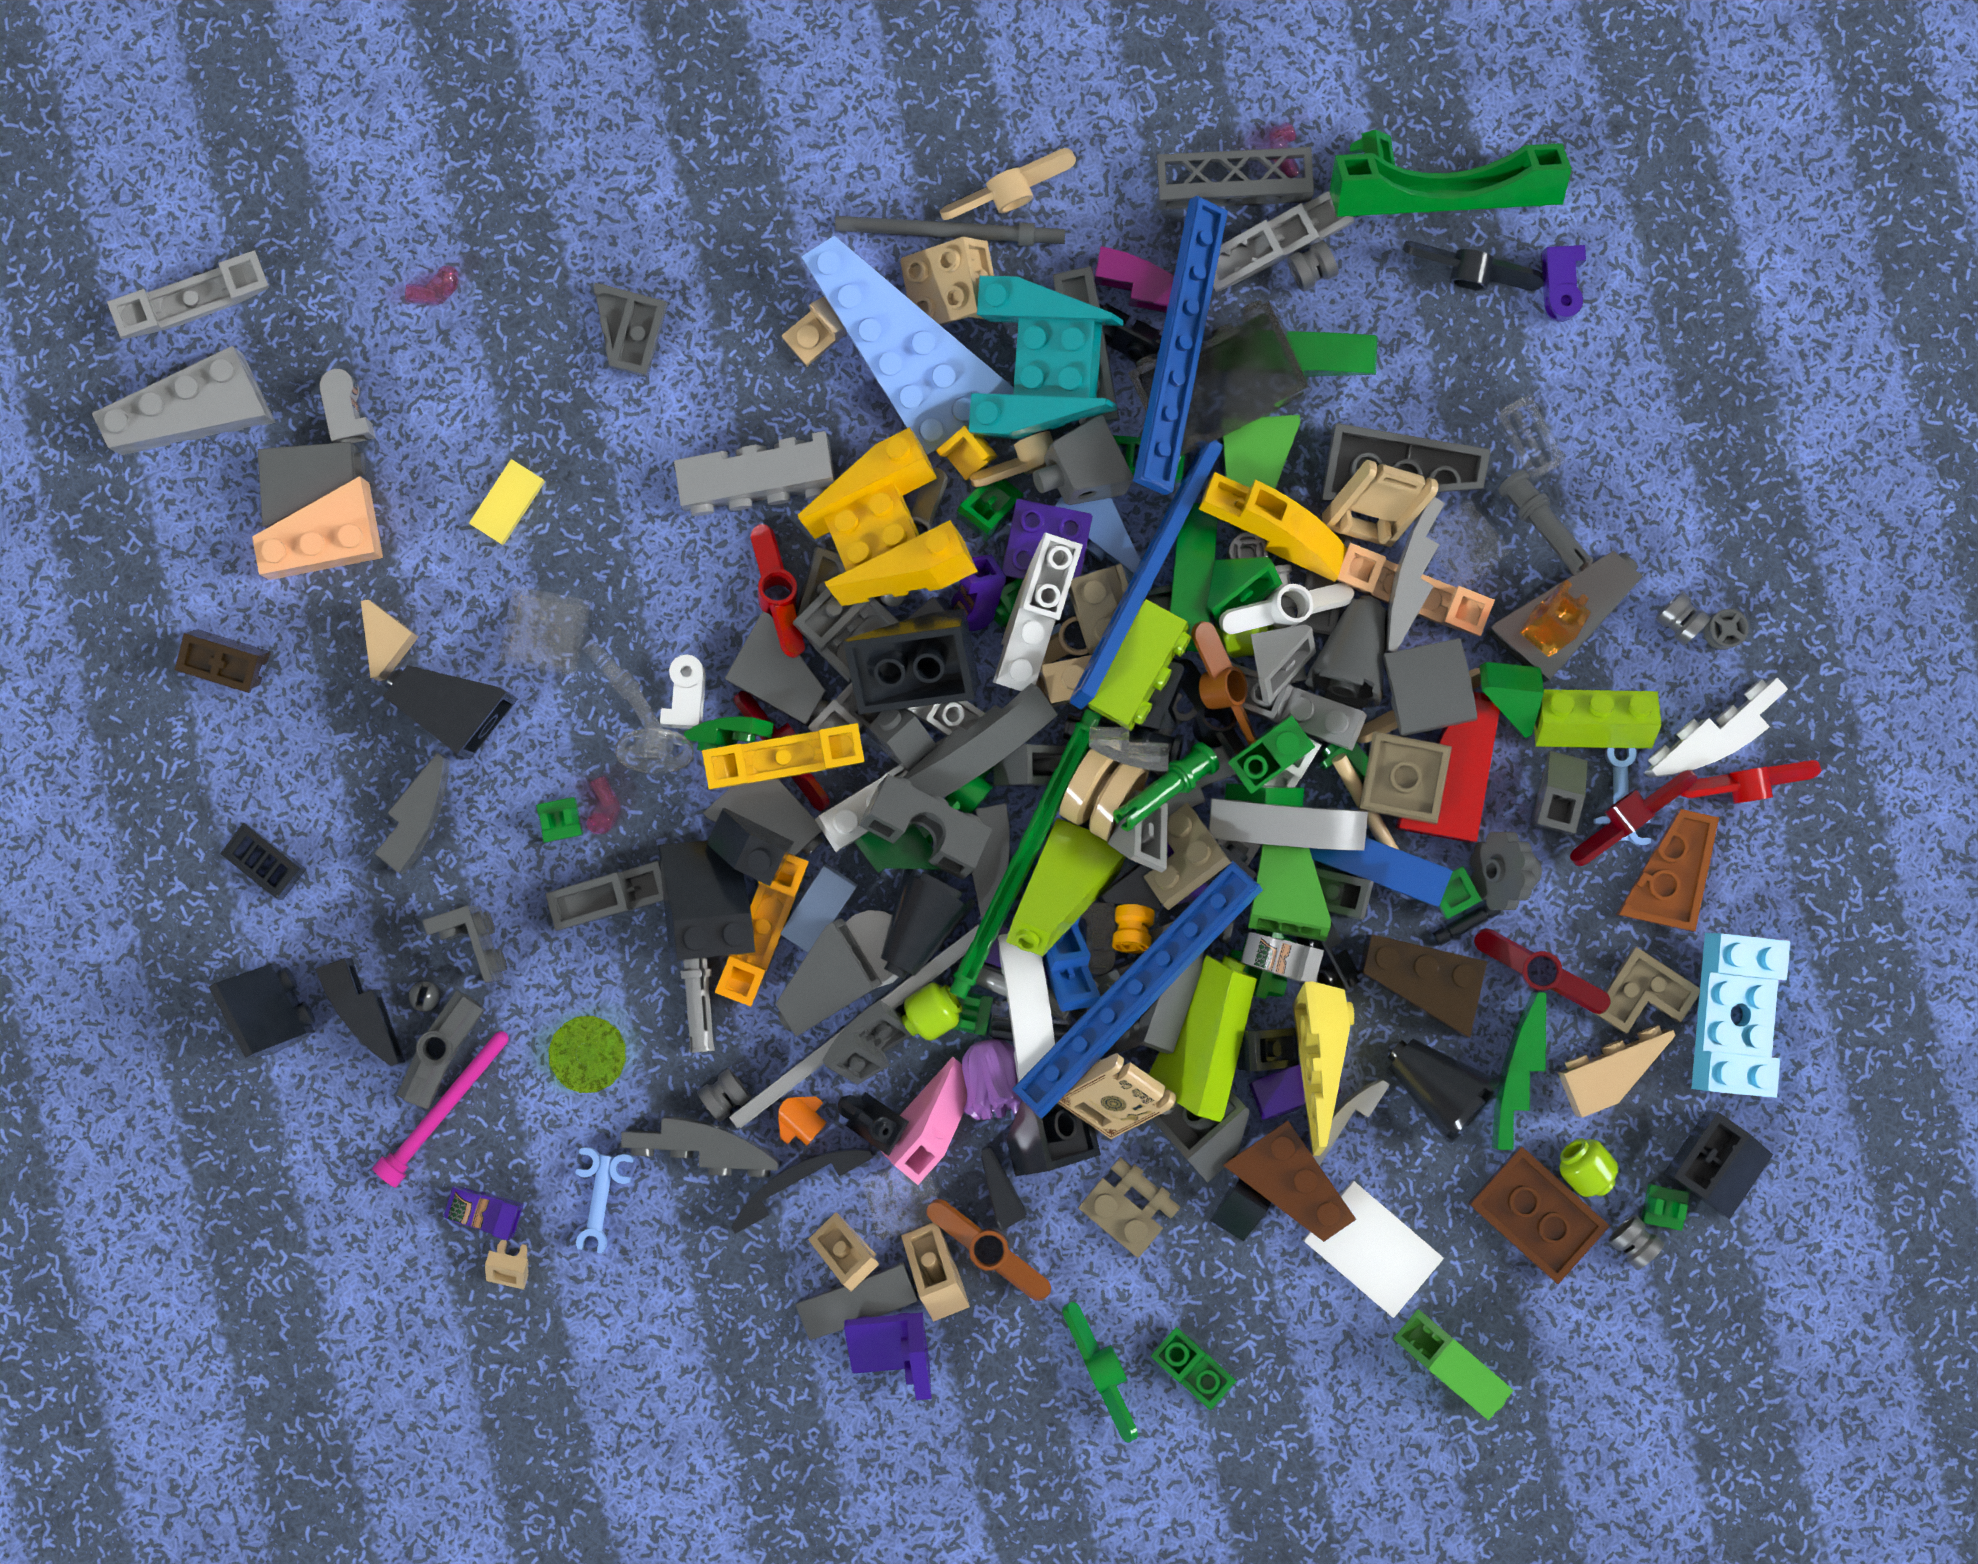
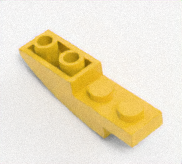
M1214 472L1209 480L1199 510L1267 540L1264 550L1334 582L1337 580L1347 548L1337 535L1320 519L1293 499L1256 479L1249 488Z

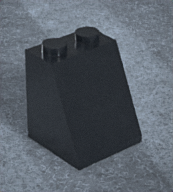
M409 665L404 670L399 668L391 675L385 685L388 690L383 695V697L453 752L468 759L474 756L518 700L513 694L497 686Z

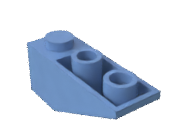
M1061 497L1055 505L1056 507L1086 512L1093 516L1086 551L1099 561L1106 557L1115 565L1121 563L1127 582L1130 583L1140 563V559L1112 498L1067 505Z

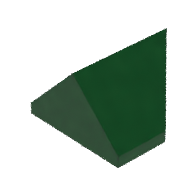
M915 824L908 825L906 831L894 844L870 831L855 841L856 845L878 873L885 869L942 870L928 862L934 849Z

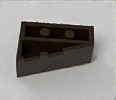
M1374 934L1366 936L1359 967L1360 974L1452 1029L1462 1037H1471L1487 961Z

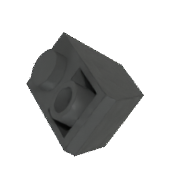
M856 704L848 711L862 724L865 732L881 749L908 772L937 746L917 717L906 708L859 714Z
M1551 750L1548 751L1529 826L1566 836L1576 834L1586 794L1588 760Z

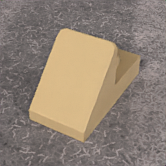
M825 296L812 302L809 305L811 311L782 335V339L806 367L847 334Z
M837 1212L808 1239L840 1282L851 1292L879 1265V1262L875 1259L877 1254Z

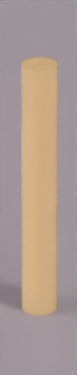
M1342 753L1334 757L1332 763L1359 809L1363 784L1346 754ZM1368 811L1367 825L1376 841L1399 850L1380 814Z

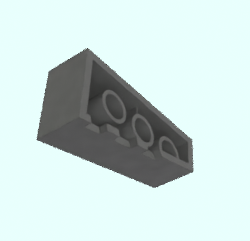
M1335 423L1332 426L1319 501L1334 500L1366 460L1376 462L1377 467L1380 464L1422 475L1424 480L1427 478L1436 479L1438 481L1437 493L1483 489L1491 449Z

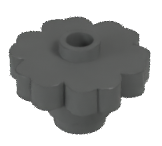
M1490 832L1487 835L1486 842H1477L1474 853L1470 857V865L1474 870L1470 879L1481 899L1486 900L1490 910H1516L1519 901L1529 900L1532 889L1540 881L1542 875L1541 864L1533 854L1529 842L1519 841L1516 832Z

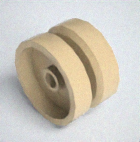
M1100 740L1089 750L1071 779L1064 794L1059 815L1078 826L1090 818V832L1108 842L1117 825L1113 811L1127 803L1131 793L1135 790L1143 791L1150 768L1132 757L1119 765V751Z

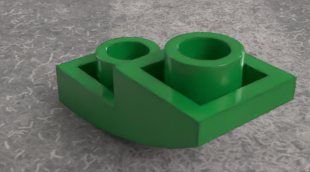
M753 717L718 718L686 730L683 740L698 743L697 750L699 751L735 745L737 741L752 743L755 742L756 736L771 738L774 723Z
M1175 1327L1151 1354V1357L1162 1368L1188 1389L1210 1411L1218 1405L1238 1382L1178 1327Z

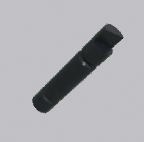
M1485 904L1483 908H1477L1432 934L1437 944L1442 946L1451 939H1455L1488 921V918L1492 919L1501 914V910H1490L1487 904Z

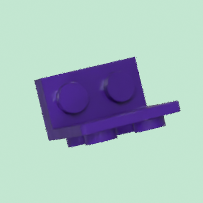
M1017 499L1002 568L1006 576L1005 581L1024 580L1044 533L1083 545L1073 578L1081 576L1093 518L1092 514Z
M923 1312L900 1313L879 1317L863 1316L844 1321L852 1373L905 1369L906 1385H914L916 1400L932 1399L930 1359Z

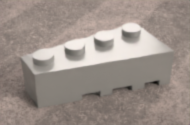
M233 346L92 413L107 447L120 455L163 447L186 440L201 439L209 435L244 430V428L276 423L244 355Z

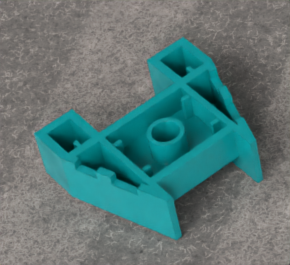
M980 276L977 315L990 322L1018 323L1013 395L971 393L969 433L982 438L1021 439L1049 428L1055 429L1065 426L1066 423L1087 417L1092 418L1117 410L1116 403L1106 398H1097L1102 325L1123 326L1121 318L1111 312L1020 277Z

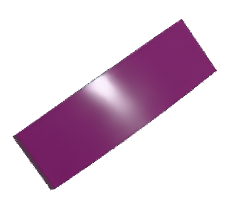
M1101 246L1095 274V284L1131 291L1129 306L1167 313L1174 276L1147 260L1123 251Z

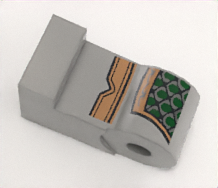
M342 369L327 371L321 378L320 392L331 441L333 443L351 442L353 444L376 438L373 424L366 417L360 418L357 406L359 396L357 381Z
M1249 932L1241 963L1298 982H1316L1324 951L1287 940Z

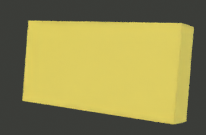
M511 459L469 524L501 545H504L545 481Z

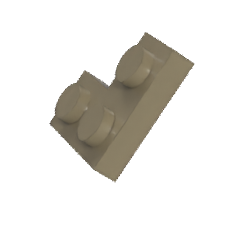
M1188 802L1167 817V842L1175 852L1167 858V869L1162 873L1153 869L1144 876L1161 904L1167 910L1171 909L1231 863Z
M1633 947L1605 990L1611 999L1609 1008L1602 1014H1594L1627 1034L1648 1002L1670 1018L1681 1023L1699 996L1700 988L1638 947Z

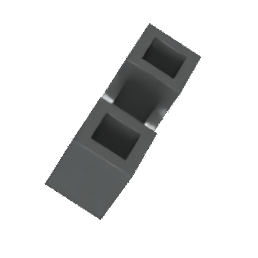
M890 774L877 786L859 824L860 827L893 844L906 831L908 825L916 824L926 828L934 840V850L928 862L961 880H964L975 869L992 831V828L984 825L979 817L970 813H962L950 807L948 802L942 797L933 794L928 795L914 788V785L908 779Z

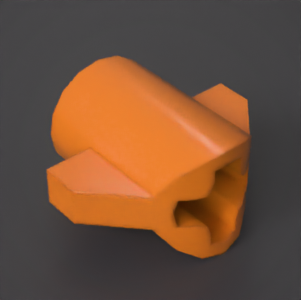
M816 1096L791 1097L783 1101L777 1115L780 1139L788 1145L796 1136L808 1146L827 1123L816 1113L823 1102Z

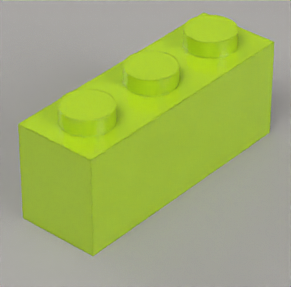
M1146 599L1137 613L1094 699L1088 703L1090 709L1130 731L1135 723L1142 725L1152 708V704L1148 701L1155 688L1161 691L1171 675L1172 670L1168 666L1174 655L1181 656L1192 636L1187 634L1190 629L1188 622Z
M1544 689L1534 726L1536 747L1652 749L1661 728L1658 691Z

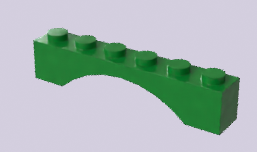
M1563 143L1524 145L1510 155L1490 164L1466 171L1450 173H1422L1403 169L1384 161L1374 153L1335 155L1329 192L1337 217L1563 205L1572 168Z

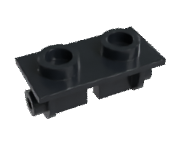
M1099 303L1100 309L1111 312L1123 320V326L1103 325L1106 345L1124 354L1130 361L1142 363L1151 368L1160 348L1161 330L1155 329L1138 319L1132 329H1129L1125 325L1130 315L1108 303L1105 305Z
M1332 920L1326 941L1297 936L1298 944L1324 951L1317 975L1318 983L1347 991L1350 987L1360 982L1357 977L1359 971L1347 949L1336 955L1332 950L1333 947L1342 943Z
M866 1092L861 1099L854 1095H847L841 1097L838 1101L839 1113L849 1119L845 1126L889 1156L896 1143L900 1140L909 1121Z

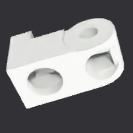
M688 654L680 655L673 660L669 669L670 678L674 683L672 709L661 708L660 724L667 728L690 729L701 724L703 721L706 673L703 665L696 657Z

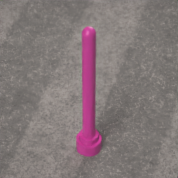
M496 1032L394 1154L390 1152L387 1157L382 1156L377 1161L372 1170L382 1180L394 1188L406 1177L405 1171L408 1168L406 1163L508 1043L509 1037L506 1032Z

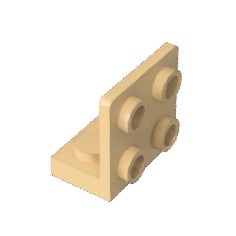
M960 237L901 258L900 262L907 298L940 326L966 317L984 319L977 315L980 276H994L988 241Z

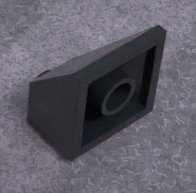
M1022 1100L1006 1138L1015 1177L1051 1171L1101 1155L1095 1128L1058 1103L1041 1119Z

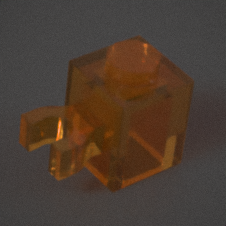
M1567 579L1557 586L1552 595L1533 609L1520 631L1521 635L1547 657H1551L1576 639L1591 614L1584 607L1589 598L1584 594L1576 599L1568 593L1572 584Z

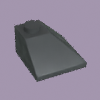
M1230 1090L1225 1115L1221 1122L1197 1116L1178 1103L1172 1113L1167 1115L1160 1114L1151 1120L1208 1183L1225 1168L1223 1165L1237 1156L1250 1110Z

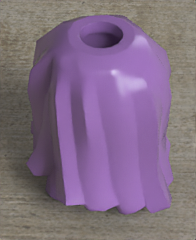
M990 1039L974 1043L963 1056L962 1071L967 1090V1100L963 1111L976 1120H980L981 1117L983 1120L993 1119L992 1112L996 1113L997 1118H1003L1006 1116L1007 1110L1012 1109L1013 1115H1016L1021 1105L1022 1099L1012 1090L1018 1083L1014 1058L1015 1049L1005 1040Z

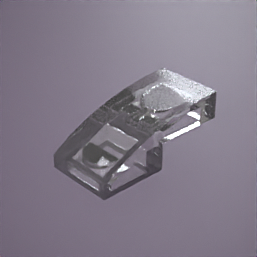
M1090 727L1089 747L1096 752L1125 765L1148 770L1168 771V743L1129 742V730L1125 727Z

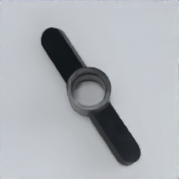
M1405 241L1402 248L1404 252L1410 255L1453 266L1450 283L1457 287L1474 291H1485L1488 289L1489 280L1528 291L1538 290L1543 285V274L1540 271L1494 259L1493 256L1482 251L1459 249L1455 253L1414 241Z
M1179 660L1189 667L1181 687L1198 712L1192 726L1195 738L1209 747L1223 746L1230 759H1232L1245 748L1234 730L1237 719L1232 708L1209 709L1206 707L1199 691V682L1202 675L1191 660ZM1205 718L1217 719L1224 727H1215L1208 723Z

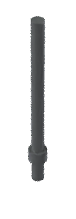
M836 216L835 231L945 238L968 237L980 240L1018 242V246L1033 247L1034 243L1065 244L1066 229L1035 227V223L1020 222L1019 226L852 216Z

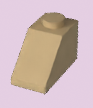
M933 1222L901 1235L919 1297L933 1322L969 1308V1302L960 1274L941 1228Z

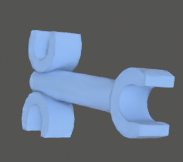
M1614 748L1605 749V759L1613 767V804L1629 793L1628 766L1636 758L1635 748H1626L1627 756L1623 761L1616 759ZM1607 816L1593 819L1594 824L1608 825L1611 822ZM1634 831L1619 841H1630L1637 846L1651 843V838H1640Z
M584 1147L579 1149V1154L589 1155L593 1160V1165L590 1169L577 1168L575 1174L580 1177H589L596 1173L587 1228L577 1237L576 1246L577 1249H584L586 1237L594 1236L598 1240L597 1253H603L607 1247V1238L602 1231L611 1177L617 1183L625 1184L631 1182L630 1176H623L618 1172V1164L622 1161L633 1163L635 1157L627 1153L614 1157L599 1154L594 1148Z

